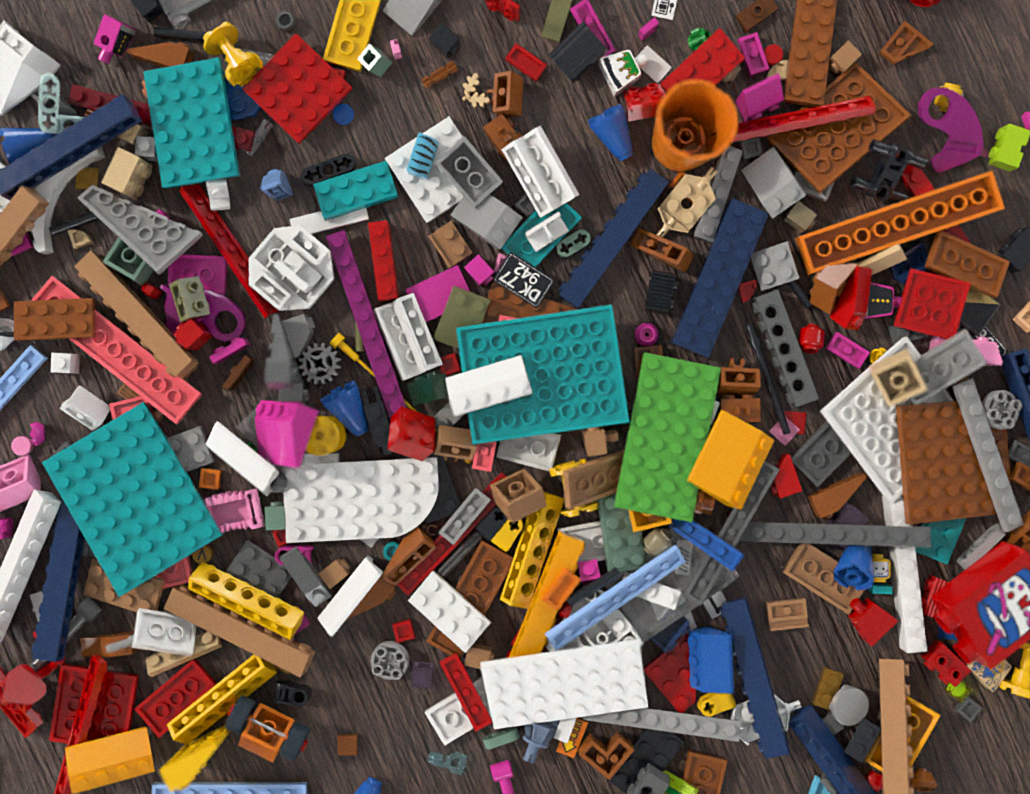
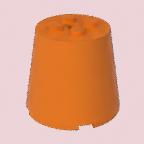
M703 80L684 81L672 87L661 100L652 136V149L655 157L664 167L677 172L693 170L725 151L734 139L738 126L737 112L730 97L716 88V85Z

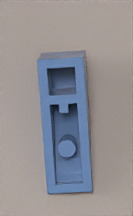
M274 169L269 171L268 175L263 176L261 189L274 201L294 195L286 174L282 170Z

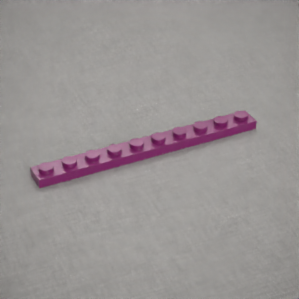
M343 230L328 235L326 238L390 418L401 406L405 408L407 406L346 232Z

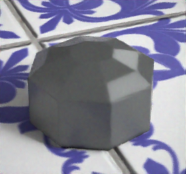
M282 11L277 14L276 23L280 30L289 32L294 29L296 21L291 12Z
M279 473L271 483L273 491H285L287 488L285 474Z

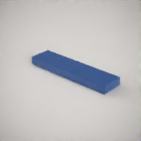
M672 519V523L668 525L669 528L733 572L745 556L694 520L688 522Z

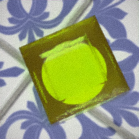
M962 680L956 687L948 684L944 690L958 702L962 703L973 688Z

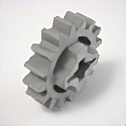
M314 343V348L307 346L308 352L302 351L301 353L304 355V358H299V361L303 362L299 369H304L301 375H308L307 381L309 382L314 379V384H318L320 380L322 384H326V379L333 381L332 375L338 376L339 374L336 372V369H341V366L337 365V362L341 361L340 358H336L338 351L332 352L333 347L329 346L326 348V343H322L321 347H319L318 343ZM316 351H323L318 356L313 355ZM330 357H331V359H332V366H330V363H329V358H330ZM315 360H322V364L326 368L318 367L319 364ZM308 361H309L310 364H311V369H310V370H309V368H308ZM323 371L328 373L325 376H317Z

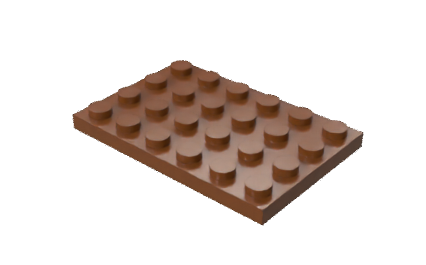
M854 63L826 87L824 105L870 96L875 105L874 114L849 118L844 121L829 122L824 125L809 126L804 129L799 128L785 133L770 134L767 137V141L820 194L870 152L869 144L873 139L882 142L906 122L911 114L863 68ZM803 106L800 110L808 109V108H813V107H811V106Z

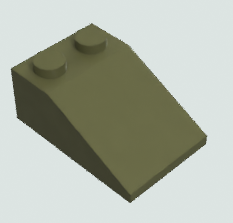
M453 285L433 339L459 349L456 328L481 324L490 299Z

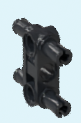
M873 139L869 144V150L883 156L870 180L854 176L850 186L864 191L867 196L874 198L878 202L890 200L899 203L907 200V194L894 189L907 165L923 169L926 166L927 159L914 154L911 149L899 143L887 144ZM901 151L900 155L895 157L896 153ZM882 187L881 191L879 193H876L877 190Z

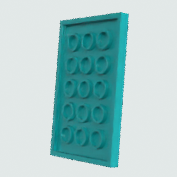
M213 58L143 71L162 188L168 189L240 176L221 59Z

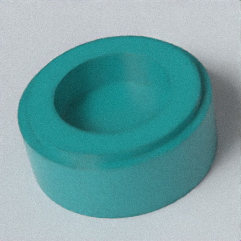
M392 541L386 544L383 549V555L387 560H391L399 543Z

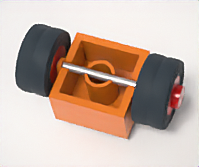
M242 695L236 704L231 706L225 725L226 729L236 734L242 733L238 746L272 763L281 749V756L295 761L300 751L304 752L309 742L306 739L310 733V728L299 722H296L293 726L294 719L262 703L259 704L252 716L257 702Z

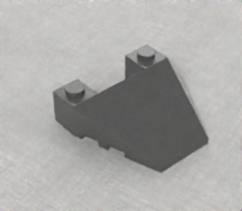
M274 314L271 329L273 343H269L268 349L271 350V358L266 360L265 383L269 389H279V402L299 403L306 406V401L309 400V390L305 387L279 315Z

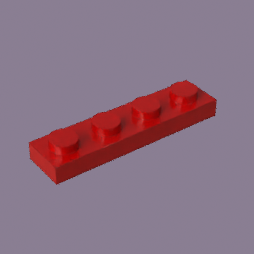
M455 652L440 660L439 663L475 732L493 723L458 653Z

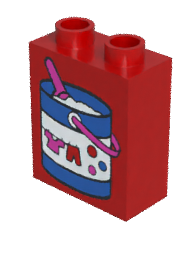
M1002 541L931 596L932 601L939 610L934 614V619L948 634L954 633L958 642L953 645V648L958 656L967 664L977 661L992 670L1030 640V554L1027 550Z

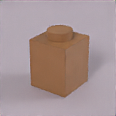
M848 40L829 59V69L840 76L862 54Z
M338 557L318 575L328 588L331 589L351 572L349 570L350 565L345 559L341 560Z
M474 643L467 651L464 666L481 669V662L493 661L494 654L491 653V647Z

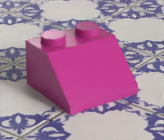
M779 73L743 90L735 102L745 121L759 119L763 116L762 113L766 111L772 113L780 108L779 105L784 101Z

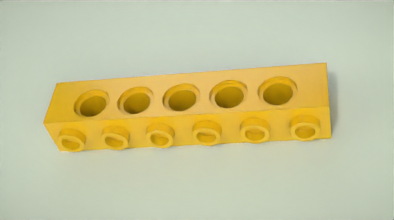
M543 491L546 507L528 515L500 597V600L510 606L528 609L565 500L553 493Z
M202 562L189 577V590L291 640L302 624L304 612L298 607L291 606L280 598H275L265 591L259 590L249 583L217 569L213 565Z
M252 655L167 724L172 739L188 745L228 713L231 706L235 705L242 695L248 697L277 673L274 665L256 655Z

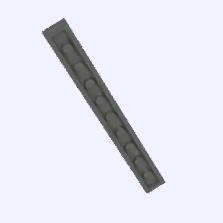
M749 522L739 541L931 547L930 527Z

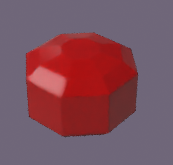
M145 282L141 288L146 296L153 299H159L162 294L159 288L148 282Z
M874 770L866 773L865 779L875 792L882 790L883 775Z

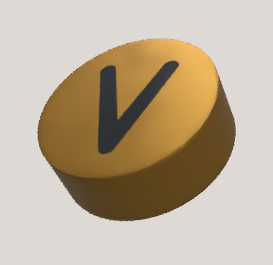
M206 545L192 554L193 559L199 564L202 562L207 563L213 558V549Z

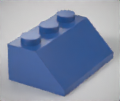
M709 626L690 629L688 631L690 687L701 692L734 693L732 635Z

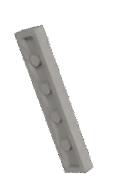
M728 146L719 155L715 167L718 173L712 178L710 183L716 200L699 218L693 237L713 243L743 152L742 150Z

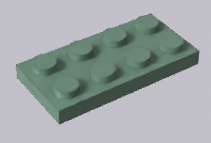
M616 493L598 499L607 571L609 572L617 567L619 572L640 569L646 565L642 532H633L628 509L614 507Z

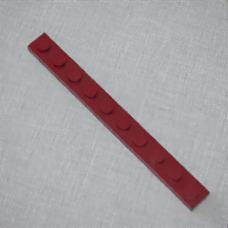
M72 84L68 103L96 111L97 108L103 107L118 96ZM129 99L133 102L142 120L140 123L152 126L149 104ZM232 126L235 148L251 152L256 133Z

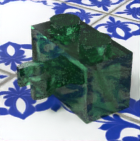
M437 371L428 373L426 377L425 375L414 378L415 382L407 384L413 406L449 397L446 373L440 375L437 374Z

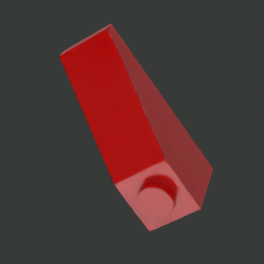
M856 266L830 315L831 319L845 329L858 330L867 314L872 269L869 267Z

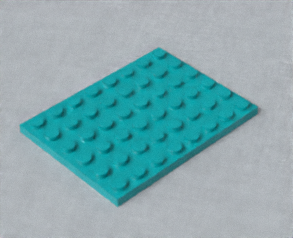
M612 305L456 328L462 373L521 356L532 390V394L469 412L472 444L629 422Z
M142 402L42 462L118 597L127 594L223 535L146 402Z

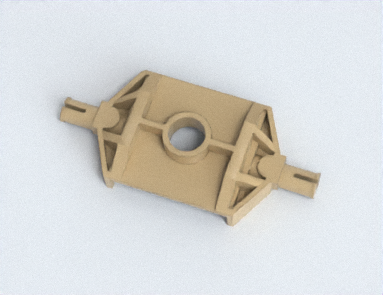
M711 167L703 177L685 174L658 207L664 224L656 234L657 236L664 238L671 230L689 232L716 200L710 182L718 171L715 170L711 174L714 170ZM686 197L690 198L693 202L692 207L688 209L683 208L681 204L682 199Z

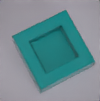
M873 583L872 587L868 588L867 591L873 594H892L893 586L887 583Z

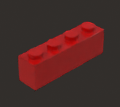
M387 220L368 223L378 300L380 302L393 301L400 298L390 223Z

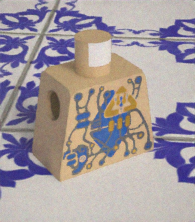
M961 659L971 670L975 678L992 692L997 689L1011 669V665L1006 660H1003L991 670L977 661L967 664Z

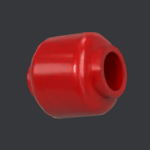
M807 324L806 327L800 329L799 347L805 353H817L824 346L825 332L817 324Z

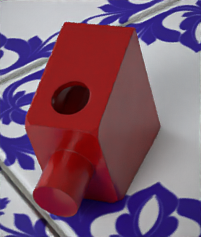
M855 598L849 604L853 611L849 614L848 618L860 637L871 647L898 622L897 619L868 598L863 602L859 598Z

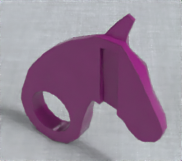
M946 87L931 88L922 95L918 103V115L922 122L949 135L941 152L931 158L933 170L943 172L969 162L978 156L986 158L989 155L983 146L982 128L979 119L964 97ZM944 95L949 103L948 110L943 117L933 119L928 112L929 104L935 97Z
M161 284L160 288L167 293L164 307L166 327L174 334L177 331V326L182 322H180L170 286ZM204 289V295L210 307V314L198 320L202 322L207 330L216 339L225 342L233 340L244 333L247 321L242 309L228 297L215 291ZM223 310L230 311L237 319V327L230 334L220 331L216 324V317Z

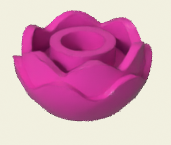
M642 323L635 330V339L639 345L645 347L652 346L658 340V329L651 323Z
M34 421V423L30 424L32 428L30 437L32 438L31 444L37 446L45 441L46 433L45 425Z

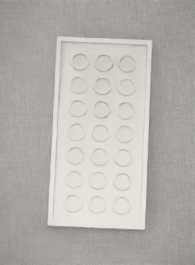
M639 639L481 662V670L494 729L648 707Z

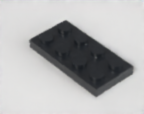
M434 451L427 458L438 457L439 491L432 510L425 518L426 524L453 515L461 506L444 456L434 455ZM402 455V458H403V459H409V458H410V457H407V456Z
M644 728L633 743L634 751L608 781L627 794L629 786L632 783L635 784L638 773L642 768L645 769L648 763L663 772L685 743L684 739L673 732ZM646 786V787H643V789H644V790H649L650 787Z

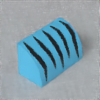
M420 132L418 133L406 169L409 175L428 180L439 146L437 140Z

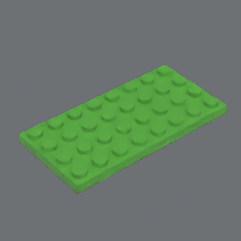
M643 353L614 507L692 522L698 487L687 479L709 435L721 368Z

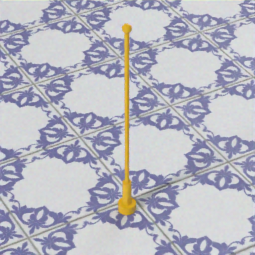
M338 333L329 344L334 349L339 347L354 362L357 361L375 377L373 370L344 342L345 337ZM404 399V401H405V403H406V406H407L409 409L418 412L414 407H412V406ZM465 460L467 464L472 462L471 460Z

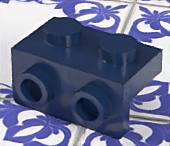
M918 240L904 248L903 252L907 259L889 267L894 280L905 284L909 269L923 272L929 270L924 268L928 254L923 241Z
M669 608L658 623L664 622L671 612L675 615L679 614V612ZM682 616L650 639L662 648L664 653L668 650L672 651L678 644L676 641L680 635L684 636L689 631L690 627L688 625L690 620Z

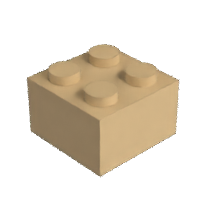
M118 147L102 183L137 200L138 196H141L143 193V185L146 179L152 174L151 168L153 165Z
M907 349L869 366L871 374L889 407L928 390Z

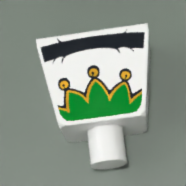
M625 50L600 58L598 65L613 96L616 97L640 79V68L648 65L644 54L634 58L630 50Z

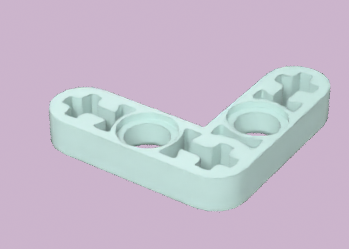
M50 73L44 74L40 78L38 124L41 130L46 133L59 134L64 130L63 123L65 121L71 120L77 123L83 117L58 114L60 84L57 77ZM49 78L52 79L53 83H56L51 86V92L56 93V95L49 94L48 87L44 84V82H48ZM44 99H53L55 101L54 107L45 108L43 106ZM46 113H55V115L50 114V120L54 124H50L49 128H47L42 123L46 121Z

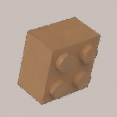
M525 469L490 485L494 502L512 523L546 507L542 487Z

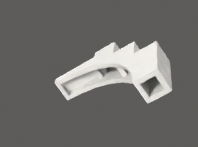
M102 146L34 187L49 202L46 212L38 217L34 223L35 226L30 230L34 237L33 245L39 253L46 255L54 253L49 227L51 226L57 200L67 183L80 170L91 163L105 158Z

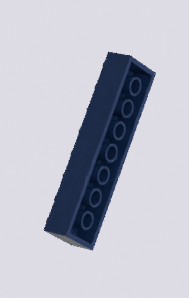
M732 199L728 203L713 243L709 248L670 342L671 345L702 358H709L769 213L736 199Z

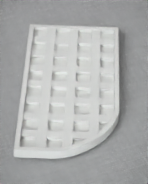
M429 457L423 462L409 458L301 464L299 469L282 466V474H285L287 478V488L283 492L286 543L393 538L408 533L428 516L436 502L439 491L438 457Z

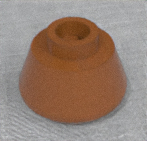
M925 768L916 769L913 773V779L910 780V787H914V791L917 792L934 791L938 786L932 773L928 772Z

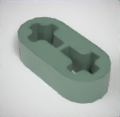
M578 230L561 240L557 245V254L562 258H568L582 250L589 244L590 234L585 230ZM579 234L587 237L584 244L582 242L574 243L578 239ZM562 244H564L565 246H568L570 244L573 245L569 248L568 254H566V252L561 253L560 250L562 249Z
M514 726L491 733L482 740L486 749H492L519 739L520 735L517 727Z

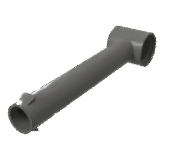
M87 597L76 608L79 613L70 621L67 641L86 621L91 623L103 612V609L90 597ZM34 659L29 666L37 673L48 661Z

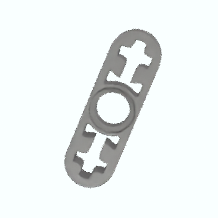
M999 524L991 526L959 556L957 563L966 570L994 547L1005 536L1006 532L1002 530Z

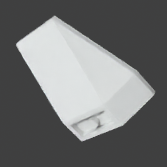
M3 21L0 25L1 116L38 90L42 75L47 73L54 75L61 66L48 54L39 50L20 35V32L6 21Z
M599 589L574 604L569 617L605 592ZM618 608L557 651L639 639L640 646L644 643L633 625ZM549 641L546 648L549 652H555L556 650Z

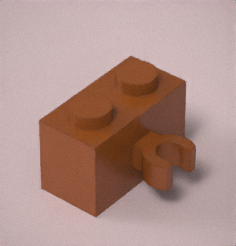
M512 71L495 73L494 90H487L488 94L493 95L490 105L493 106V112L498 115L503 114L505 118L522 116L523 77Z
M501 114L485 125L483 130L507 163L508 160L501 149L523 136L520 132L516 134L513 129V122L509 117L505 118Z
M731 358L728 364L729 367H721L716 394L755 395L761 387L760 369L743 368L745 365L744 358L740 359L739 365H735L734 358Z
M723 395V399H718V402H720L718 416L721 410L744 422H761L760 398H754V395H742L743 399H735V395Z

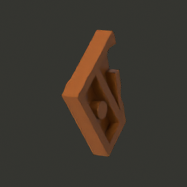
M904 21L878 54L894 65L929 49L934 43Z

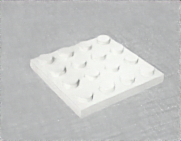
M447 117L423 133L439 142L434 161L462 136L450 117ZM416 137L387 156L385 160L428 224L457 205L463 198V195L434 163L432 164L428 180L408 174L406 169L417 139Z

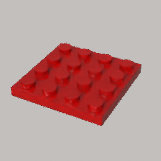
M295 33L246 84L243 91L300 145L353 88Z
M63 663L60 666L49 741L68 744L89 667ZM111 670L106 671L102 680V690L97 698V708L92 716V726L87 734V742L131 730L139 675Z

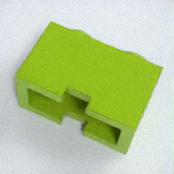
M1010 123L999 128L995 135V146L989 152L990 160L988 165L1009 172L1019 168L1024 154L1020 150L1022 146L1025 147L1027 145L1030 130Z

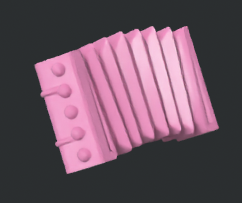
M257 488L247 491L241 490L240 492L235 490L233 493L231 491L222 492L219 495H212V498L208 497L203 500L222 533L238 528L240 530L249 527L256 529L265 526Z

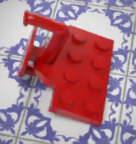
M65 657L62 661L50 662L37 673L31 666L21 664L11 670L5 677L4 670L0 667V708L25 738L30 736L43 723L41 715L31 708L32 704L46 693L47 688L42 679L65 662Z

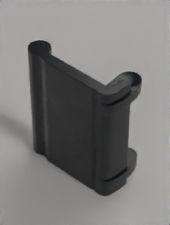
M582 22L549 56L570 81L574 83L596 61L604 56L608 49L589 27Z

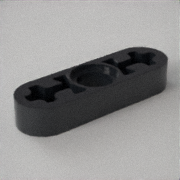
M342 154L305 168L302 171L301 178L306 185L314 186L313 184L354 171L356 161L350 154ZM345 159H347L348 161H352L351 163H349V168H346L345 165L340 166L339 168L341 169V171L338 172V168L335 165V162H337L338 165L344 164ZM332 165L334 172L331 175H325V166ZM317 169H319L323 178H320L319 175L313 177V181L306 179L309 177L308 173L310 172L313 175L318 174Z

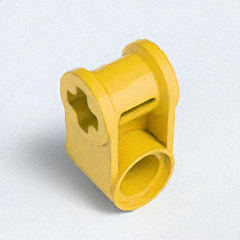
M507 519L490 541L507 552L521 532L523 520H518V527L514 526L512 528L510 520Z
M707 693L700 696L697 700L698 709L707 717L730 710L737 705L732 693ZM708 702V703H709V705H708L709 708H708V709H705V707H706V704H705V703Z

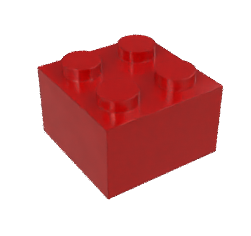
M401 406L390 417L388 450L423 462L434 451L436 418Z

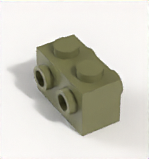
M199 276L178 279L169 285L180 322L188 321L190 318L201 319L210 314L209 303L206 301L204 286Z

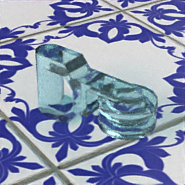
M429 752L427 761L434 766L447 768L453 774L462 775L468 755L454 752L452 755L446 756L445 763H442L444 758L442 754ZM454 758L459 759L457 768L450 765Z

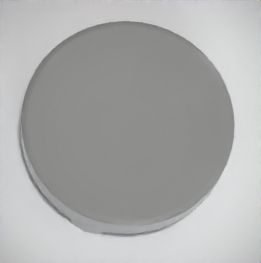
M1005 390L990 392L982 402L989 426L994 429L1013 428L1022 408L1021 401Z
M394 641L380 643L371 655L373 674L387 680H399L407 671L410 662L409 654L405 647Z
M843 685L834 695L832 702L828 706L833 717L845 726H853L860 723L866 717L869 710V700L867 695L859 688Z

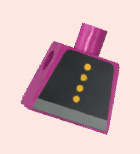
M104 14L94 41L95 45L102 48L98 59L109 64L113 54L123 57L137 30Z
M870 283L868 309L864 319L893 315V308H898L901 300L900 296H894L893 287Z

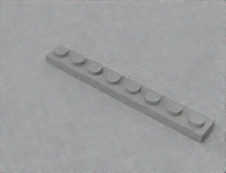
M973 378L966 379L952 385L1002 530L1009 532L1024 525L974 380Z
M649 708L583 716V720L739 742L740 721Z

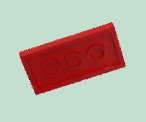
M719 28L660 84L666 92L675 85L689 80H703L717 85L746 58L723 30Z
M195 658L135 708V711L156 736L160 738L169 730L167 724L217 683Z

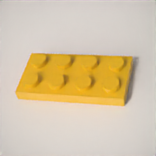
M381 0L339 1L323 60L326 63L361 72L363 64L357 58L370 42Z

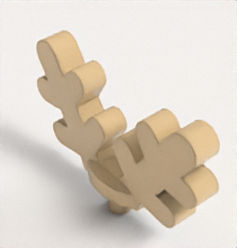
M475 73L472 78L470 76L467 77L468 84L463 83L466 96L462 99L463 101L468 99L474 108L478 107L477 103H479L481 108H484L485 104H490L491 100L484 93L479 97L477 89L474 87L480 85L478 81L479 75Z

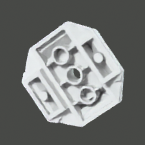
M300 225L274 228L249 257V285L280 311L310 309L334 281L331 251ZM291 251L297 253L322 275L308 293L303 292L274 267L278 260L282 262Z

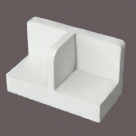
M557 212L527 231L526 238L535 252L569 232V230L562 221L561 214Z
M291 251L282 262L278 260L274 265L276 269L305 293H308L322 277L317 270L294 251Z
M78 386L72 396L63 402L59 408L90 430H94L102 425L110 411L108 404L82 386Z

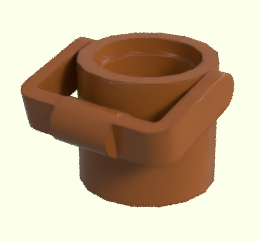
M698 488L694 515L701 513L711 515L715 498Z

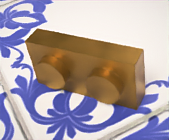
M823 667L812 704L830 710L828 705H830L834 695L839 691L844 674Z

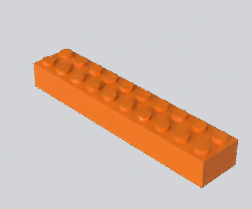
M993 171L799 236L795 240L806 273L809 275L823 270L826 266L839 265L1005 208Z

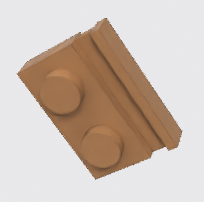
M452 221L428 236L449 269L473 254Z
M805 598L765 602L769 631L809 627Z

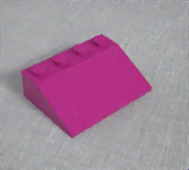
M261 400L256 407L255 416L258 455L269 464L299 469L318 411L299 403Z

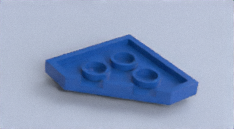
M223 71L231 122L256 117L261 107L243 91L245 86L240 87L239 84L232 86L226 79L225 72Z

